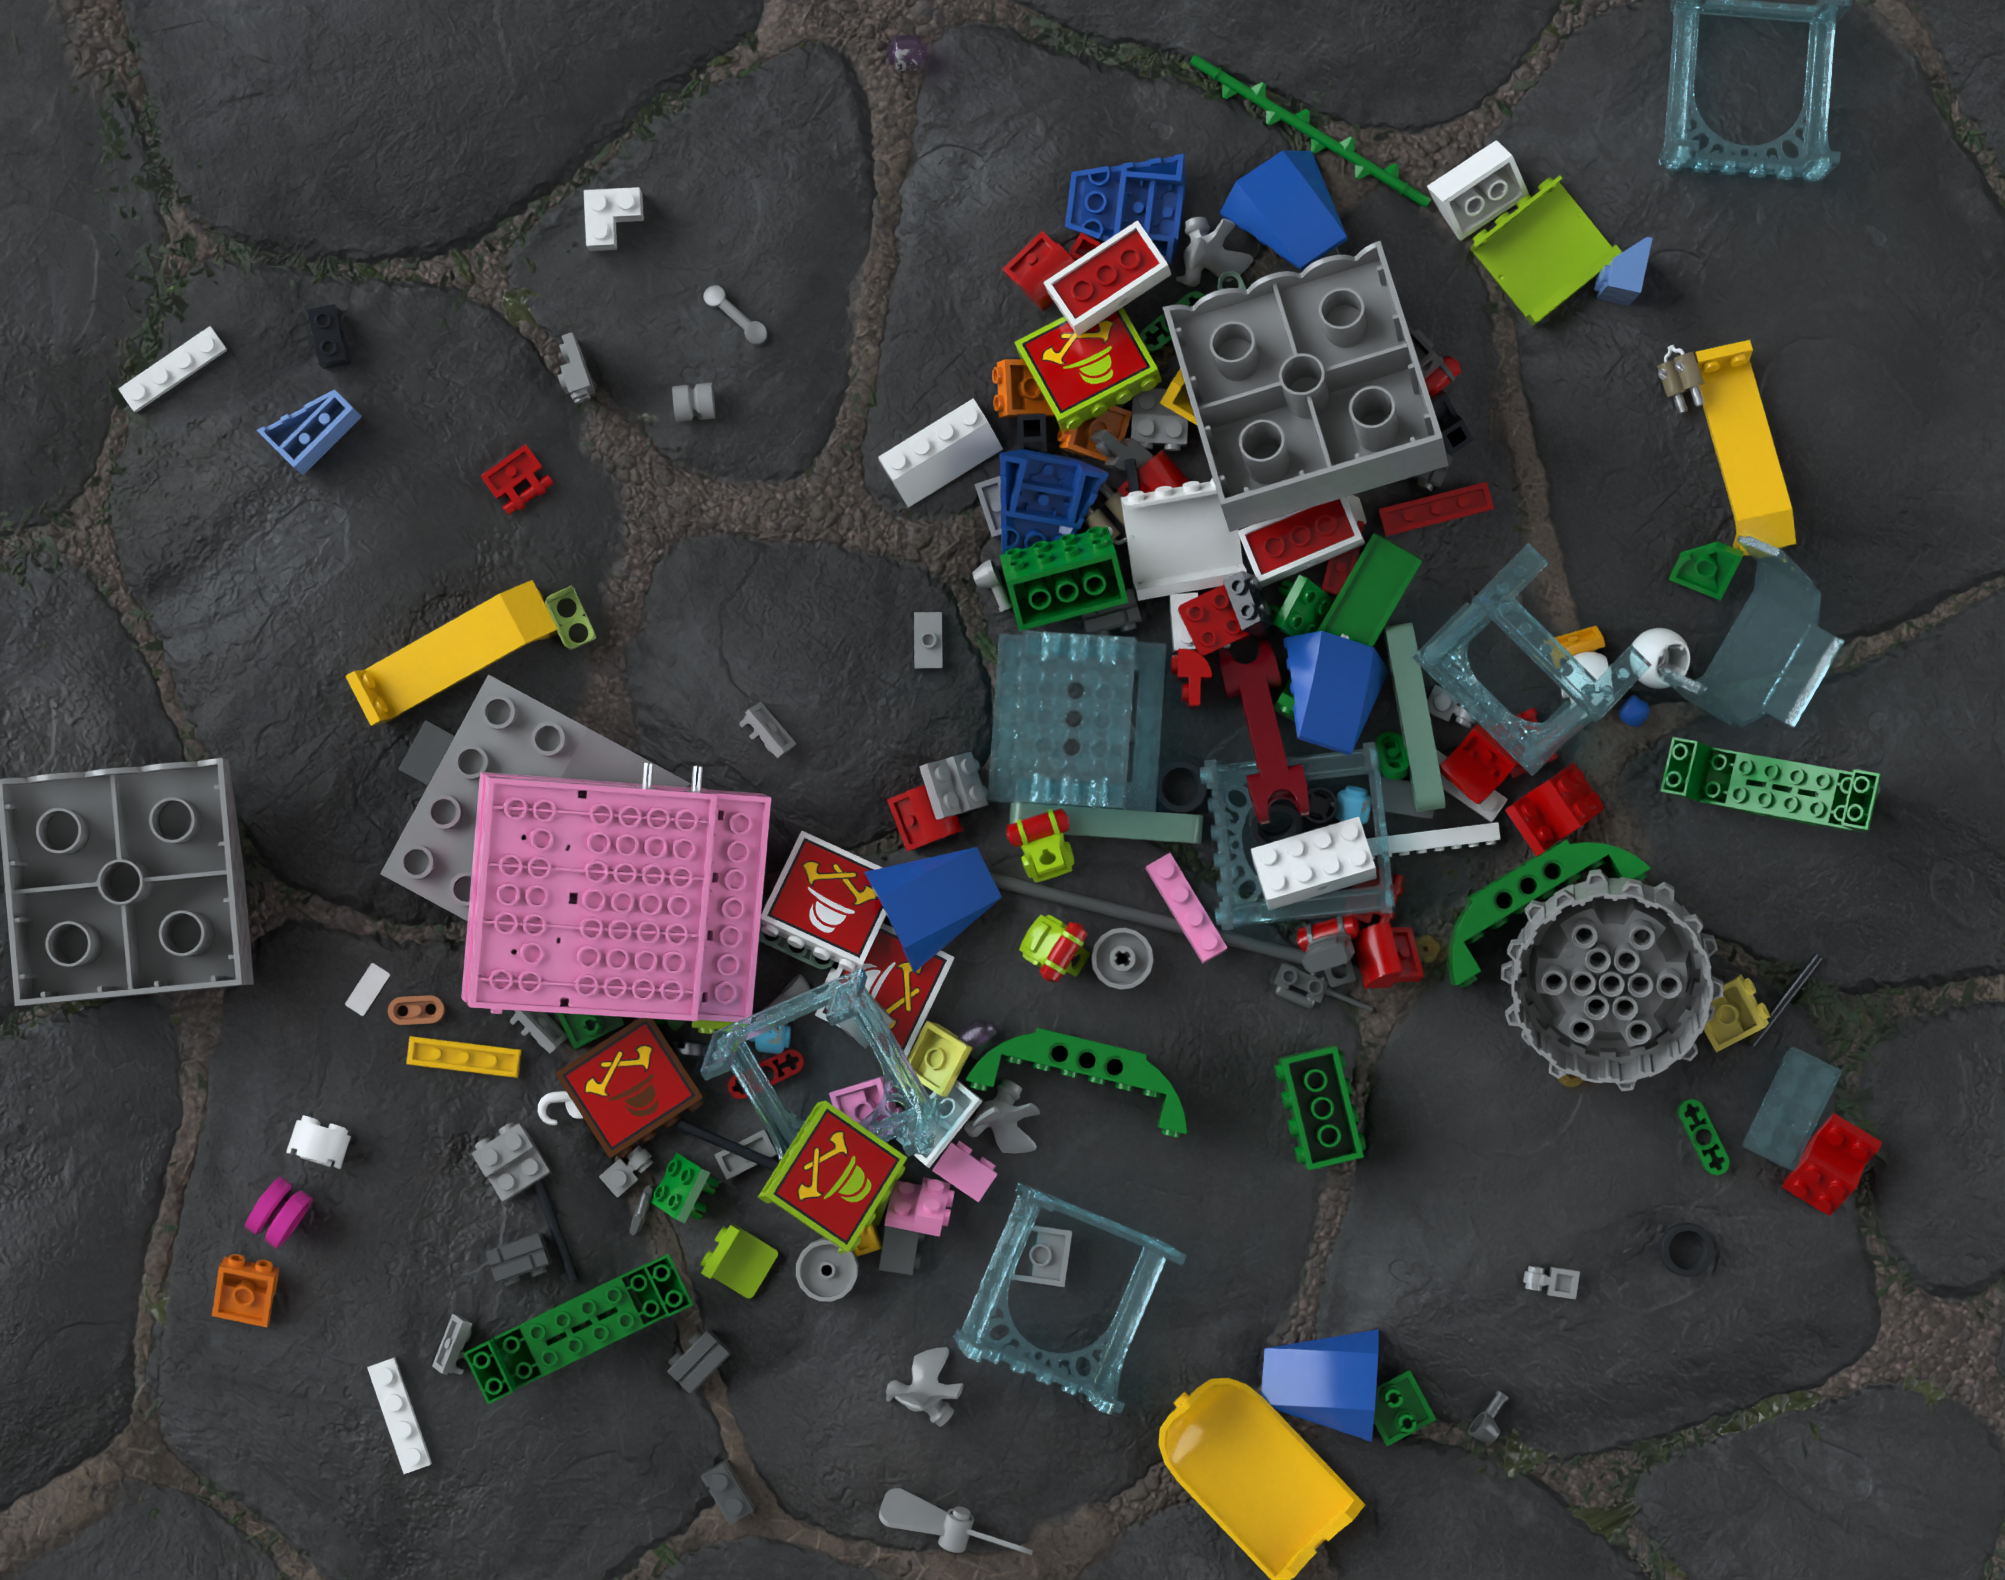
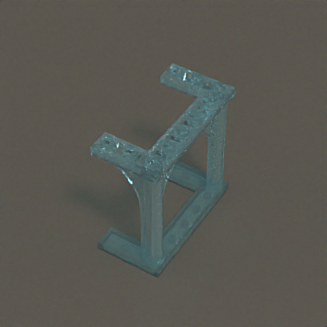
M1671 0L1670 12H1674L1665 138L1664 148L1659 153L1658 165L1665 166V169L1670 171H1680L1682 167L1693 168V172L1709 173L1710 170H1721L1722 175H1737L1738 172H1747L1749 177L1763 178L1765 174L1776 175V178L1780 180H1792L1793 176L1804 177L1806 182H1820L1821 179H1824L1840 164L1841 152L1831 151L1828 142L1829 102L1835 25L1852 7V0H1818L1814 6L1749 0ZM1700 14L1810 23L1803 106L1796 122L1781 137L1761 145H1739L1719 137L1701 118L1694 97ZM1690 121L1696 122L1698 128L1693 129L1688 134L1687 129H1691ZM1803 130L1801 138H1804V143L1795 136V131ZM1699 134H1705L1709 139L1707 146L1702 150H1699L1700 140H1692ZM1790 141L1796 145L1799 151L1797 158H1789L1785 155L1782 149L1783 142ZM1713 145H1720L1723 148V152L1720 154L1719 150L1709 153ZM1741 150H1747L1748 156L1741 155ZM1767 150H1776L1779 158L1774 155L1768 157L1766 155Z
M1527 543L1472 599L1473 603L1470 605L1466 602L1412 658L1533 776L1562 745L1592 720L1597 723L1652 664L1630 645L1596 680L1515 599L1548 564ZM1493 620L1574 702L1570 704L1566 700L1544 723L1526 721L1513 715L1475 678L1467 656L1469 642Z
M1375 742L1363 743V749L1353 750L1351 755L1332 752L1286 757L1288 766L1302 764L1306 781L1369 774L1381 885L1336 890L1272 910H1268L1264 898H1262V902H1256L1261 895L1262 888L1259 878L1253 872L1245 857L1242 841L1244 823L1252 807L1248 788L1244 784H1247L1246 775L1258 773L1256 761L1222 764V762L1216 759L1204 760L1205 767H1200L1201 783L1207 785V789L1212 790V797H1208L1209 814L1214 813L1215 825H1211L1212 842L1217 841L1218 852L1214 853L1215 869H1220L1221 880L1217 881L1218 897H1223V902H1219L1220 908H1215L1216 924L1222 925V930L1240 929V926L1379 911H1381V914L1396 913L1383 789L1381 786L1378 745ZM1239 790L1247 799L1246 805L1244 807L1234 806L1228 798L1230 791ZM1227 808L1238 813L1239 820L1237 823H1231L1230 819H1233V817L1227 812ZM1229 830L1235 833L1236 835L1230 837ZM1233 841L1239 842L1237 849L1232 848L1231 844ZM1232 854H1238L1236 858L1232 860ZM1238 866H1242L1245 875L1235 882V878L1238 876V870L1235 871ZM1247 880L1254 881L1256 884L1254 894L1247 899L1241 898L1239 896L1240 886Z
M863 968L713 1032L700 1070L702 1076L706 1081L727 1071H733L763 1121L773 1141L779 1161H781L799 1131L796 1129L802 1128L805 1121L795 1116L785 1107L745 1041L829 1005L826 1018L831 1027L852 1017L855 1019L883 1070V1096L873 1112L857 1123L886 1143L898 1136L900 1138L905 1137L903 1149L908 1157L916 1153L919 1155L924 1154L934 1145L943 1105L938 1097L931 1099L865 987L867 975ZM896 1087L897 1093L892 1094L890 1090ZM892 1101L898 1102L906 1110L894 1113L886 1107V1104ZM880 1115H884L887 1117L882 1119L881 1121L877 1120V1117Z
M1018 1181L1014 1191L1018 1194L1016 1202L962 1329H956L953 1339L959 1344L958 1348L962 1350L961 1352L965 1353V1356L972 1360L981 1362L984 1358L995 1364H999L1002 1360L1011 1364L1009 1369L1025 1375L1026 1371L1036 1374L1035 1379L1044 1384L1051 1385L1053 1381L1061 1384V1390L1074 1396L1077 1395V1392L1085 1394L1087 1396L1086 1400L1091 1402V1405L1095 1406V1409L1111 1415L1114 1411L1121 1414L1125 1403L1118 1397V1386L1128 1349L1166 1259L1183 1266L1187 1255L1169 1243ZM1040 1208L1051 1212L1056 1210L1143 1246L1110 1326L1097 1341L1078 1351L1055 1353L1034 1346L1018 1332L1009 1313V1284ZM997 1308L1003 1311L1002 1318L990 1320L992 1315L996 1316ZM1000 1324L1009 1327V1332L1003 1339L993 1340L990 1338V1331L993 1327ZM1012 1339L1018 1340L1020 1344L1017 1349H1014V1345L1004 1347ZM1094 1350H1102L1100 1355L1097 1356L1100 1358L1098 1364L1092 1356ZM1037 1352L1042 1353V1358L1039 1360L1035 1359ZM1079 1357H1085L1090 1362L1091 1370L1087 1376H1081L1076 1370V1361ZM1061 1360L1069 1361L1071 1374L1068 1373V1370L1063 1365L1061 1368L1059 1367Z

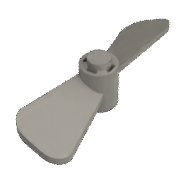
M901 1488L889 1490L885 1494L880 1507L879 1518L885 1526L940 1535L938 1544L950 1552H964L969 1536L1031 1556L1033 1552L1031 1549L971 1530L974 1517L964 1507H955L946 1512Z

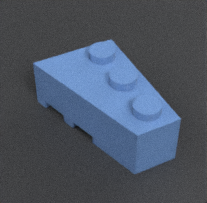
M334 389L305 404L304 408L291 415L286 414L280 418L281 420L268 427L263 426L257 431L298 472L304 475L362 415Z

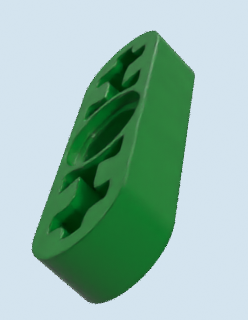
M1193 291L1174 305L1190 306L1189 299L1192 298L1194 301H1197L1205 295L1201 292ZM1165 313L1150 323L1140 333V338L1149 353L1159 351L1172 340L1170 330L1165 324ZM1160 323L1162 330L1169 336L1165 338L1162 333L1156 340V346L1152 343L1146 345V334H1156L1159 331L1156 325Z
M1695 1099L1682 1101L1678 1106L1677 1114L1706 1172L1713 1175L1725 1173L1729 1168L1730 1161L1704 1106ZM1688 1104L1691 1107L1698 1108V1111L1695 1112L1697 1121L1702 1119L1705 1121V1124L1696 1125L1692 1130L1689 1125L1695 1124L1690 1116L1685 1117L1684 1115ZM1700 1129H1707L1711 1134V1140L1706 1145H1700L1696 1141V1133ZM1715 1144L1717 1149L1712 1150L1715 1157H1722L1723 1159L1719 1163V1170L1716 1167L1709 1166V1163L1712 1162L1710 1154L1705 1153L1703 1155L1702 1150H1708Z

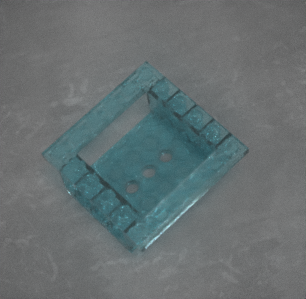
M1023 631V635L999 634L988 801L1156 812L1167 644L1138 642L1136 637ZM1134 671H1139L1132 782H1129L1127 774ZM1073 683H1080L1084 687V694L1078 699H1073L1068 695V688ZM1072 711H1077L1082 715V722L1077 727H1070L1066 723V716ZM1071 739L1077 740L1080 743V751L1073 756L1066 754L1064 751L1065 743Z

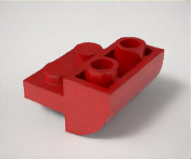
M1041 231L1002 270L1044 312L1054 301L1048 294L1043 282L1074 263L1075 260L1059 243L1056 244Z
M1163 450L1138 470L1141 491L1144 493L1153 492L1156 488L1162 486L1182 487L1184 483L1190 482ZM1128 480L1117 488L1124 497L1130 493Z
M1178 649L1176 655L1171 657V674H1176V681H1187V684L1182 685L1181 701L1187 702V709H1198L1200 706V681H1210L1212 678L1211 669L1207 660L1198 652L1190 649Z
M925 784L887 799L907 852L963 831L957 815L936 820Z
M1390 922L1379 923L1361 930L1358 936L1352 939L1365 989L1391 988L1395 982H1420L1423 979L1424 973L1411 927L1391 928Z

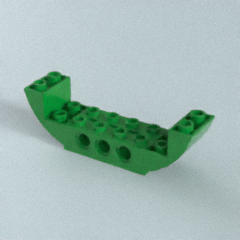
M1673 737L1660 792L1753 815L1839 831L1866 833L1869 832L1881 774L1853 769V772L1714 748L1698 741Z
M1563 840L1551 846L1542 854L1533 857L1465 898L1467 904L1455 922L1447 949V969L1451 986L1459 985L1460 987H1466L1478 979L1476 974L1481 972L1464 941L1467 944H1471L1484 936L1482 932L1488 927L1496 929L1509 921L1506 917L1512 912L1515 915L1523 913L1530 901L1535 898L1544 900L1557 892L1555 886L1560 883L1562 886H1567L1579 879L1581 876L1578 872L1583 869L1586 871L1594 870L1606 863L1614 878L1620 879V877L1641 881L1647 877L1644 872L1651 869L1650 866L1637 856L1619 847L1604 843L1583 842L1569 844L1568 840ZM1548 864L1555 870V875L1552 879L1547 878L1544 873L1545 867ZM1523 879L1530 882L1531 890L1528 894L1523 893L1520 888ZM1500 893L1507 899V904L1503 909L1496 903V898Z
M1037 1027L1034 1033L1016 1036L988 1051L975 1064L966 1078V1081L971 1082V1088L987 1091L988 1086L994 1087L1002 1054L1006 1055V1061L1022 1065L1023 1060L1034 1062L1033 1068L1050 1071L1052 1066L1060 1068L1061 1075L1077 1078L1078 1073L1089 1075L1088 1081L1105 1085V1080L1116 1082L1115 1088L1131 1092L1133 1086L1142 1088V1094L1160 1098V1094L1163 1093L1164 1098L1157 1126L1162 1128L1164 1135L1179 1138L1180 1133L1187 1134L1185 1114L1177 1093L1160 1070L1146 1060L1147 1054ZM1061 1045L1067 1049V1057L1064 1060L1056 1061L1052 1058L1051 1052L1055 1046ZM1085 1052L1092 1053L1095 1058L1094 1064L1089 1068H1084L1079 1063L1080 1055ZM1112 1059L1121 1061L1122 1069L1118 1074H1110L1106 1069L1107 1063Z
M666 1254L533 1317L463 1354L489 1405L541 1377L665 1317H670L692 1306L693 1302L670 1255Z

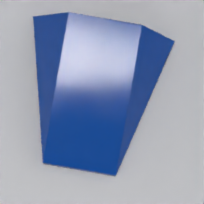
M1282 150L1237 180L1220 211V215L1223 218L1233 221L1245 233L1249 232L1255 236L1257 241L1264 246L1268 245L1274 249L1276 254L1301 271L1348 240L1312 151Z
M1178 154L1168 158H1154L1137 163H1123L1113 167L1105 166L1072 172L1065 227L1079 233L1082 232L1090 237L1107 241L1138 220L1165 261L1172 265L1180 243L1186 193L1185 154Z
M1025 449L1000 453L1002 554H1005L1009 549H1024L1031 547L1039 541L1050 542L1058 540L1066 534H1076L1077 530L1081 528L1088 509L1095 502L1098 496L1097 492L1102 483H1105L1109 473L1075 458Z
M1318 631L1285 637L1284 647L1288 651L1287 668L1291 672L1292 679L1290 689L1295 700L1293 711L1297 739L1351 755L1388 675V668L1374 647L1334 634Z
M977 847L864 872L902 945V950L913 973L1002 898Z
M1379 1329L1264 1348L1261 1396L1276 1411L1372 1442Z

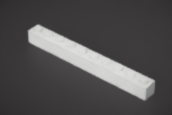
M1496 822L1369 838L1367 842L1372 858L1375 859L1376 855H1382V858L1392 857V853H1399V856L1410 855L1409 851H1416L1417 854L1427 853V849L1434 848V852L1443 851L1444 847L1451 846V849H1460L1464 844H1468L1469 847L1479 846L1480 842L1492 845L1497 844L1496 840L1501 839L1499 823Z

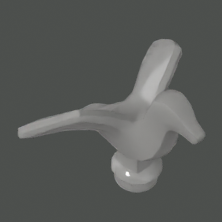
M1194 217L1185 222V233L1190 236L1191 242L1185 249L1183 256L1186 273L1183 276L1177 277L1176 281L1186 286L1196 287L1200 283L1201 271L1204 268L1211 271L1218 278L1229 271L1241 275L1253 262V257L1242 252L1225 250L1222 246L1225 237L1236 224L1229 219L1223 218L1216 229L1208 234L1210 226L1208 225L1207 218ZM1226 279L1225 281L1230 282L1233 279Z
M1003 1079L997 1085L998 1093L994 1100L985 1101L981 1104L973 1120L966 1121L964 1129L968 1136L977 1137L986 1128L991 1127L995 1142L1002 1153L1016 1154L1035 1151L1037 1148L1036 1144L1017 1126V1121L1024 1117L1039 1115L1040 1111L1032 1103L1018 1107L1013 1106L1014 1102L1020 1098L1023 1089L1016 1083Z
M947 1347L934 1348L915 1355L912 1365V1384L905 1385L897 1380L890 1381L886 1389V1401L890 1402L895 1398L912 1411H925L930 1416L932 1423L939 1427L943 1426L953 1415L954 1409L949 1406L948 1402H943L942 1399H958L963 1390V1383L950 1385L938 1383L937 1377L948 1358L949 1349Z

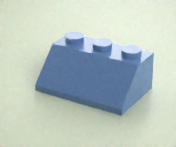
M1651 237L1644 238L1613 258L1608 265H1604L1603 270L1601 269L1600 273L1596 275L1593 290L1598 291L1596 299L1629 306L1638 297L1644 281L1652 243Z

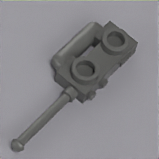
M1281 963L1273 984L1277 985L1275 989L1277 996L1307 1009L1313 1008L1316 1002L1321 1003L1325 994L1367 1010L1368 1013L1373 1011L1372 1005L1369 1006L1327 987L1329 982L1326 981V978L1321 977L1319 979L1316 977L1317 974H1307L1287 963ZM1292 985L1306 991V996L1288 989L1289 986Z

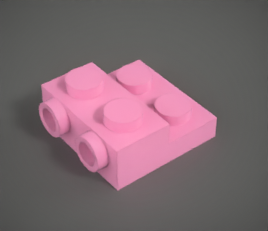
M887 1075L829 1093L832 1105L877 1137L903 1129L902 1123L905 1122V1115L901 1107H896L894 1096L897 1095L896 1086L893 1080H888Z
M923 1177L922 1185L896 1180L891 1192L884 1226L940 1237L942 1225L948 1226L951 1210L946 1209V1207L952 1208L955 1191L949 1190L951 1183Z

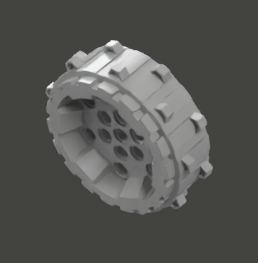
M1601 869L1590 870L1585 882L1572 884L1559 890L1546 902L1532 900L1525 907V913L1529 921L1520 931L1518 938L1511 940L1509 943L1507 954L1512 960L1501 965V980L1511 984L1514 1003L1505 1011V1016L1509 1025L1519 1026L1523 1029L1521 1033L1523 1040L1528 1045H1531L1540 1056H1544L1549 1061V1074L1558 1079L1566 1074L1580 1077L1581 1080L1594 1083H1615L1621 1091H1629L1634 1089L1638 1079L1654 1076L1669 1068L1678 1059L1691 1061L1698 1054L1695 1040L1704 1030L1707 1021L1712 1020L1715 1013V1007L1711 1002L1723 996V981L1712 976L1709 958L1718 950L1714 935L1702 934L1703 922L1696 914L1691 915L1683 905L1680 906L1674 900L1675 890L1673 886L1662 882L1656 887H1652L1642 883V881L1630 878H1607ZM1581 928H1588L1592 933L1588 937H1580L1577 931ZM1641 929L1649 932V935L1644 939L1636 938L1634 934ZM1595 952H1601L1605 955V958L1601 961H1594L1590 956ZM1623 953H1631L1634 956L1629 962H1623L1619 959ZM1556 974L1562 979L1560 982L1553 984L1547 981V977ZM1580 975H1586L1590 978V981L1586 984H1579L1575 979ZM1609 976H1615L1619 979L1614 985H1608L1604 982L1605 978ZM1637 977H1644L1648 980L1643 986L1633 984V980ZM1670 977L1676 980V983L1671 987L1661 984L1665 978ZM1599 999L1604 1004L1599 1008H1593L1589 1005V1002ZM1622 1000H1628L1632 1005L1627 1009H1621L1618 1007V1003ZM1584 1022L1588 1025V1028L1584 1031H1578L1574 1028V1025ZM1635 1024H1642L1646 1027L1640 1033H1635L1631 1030Z

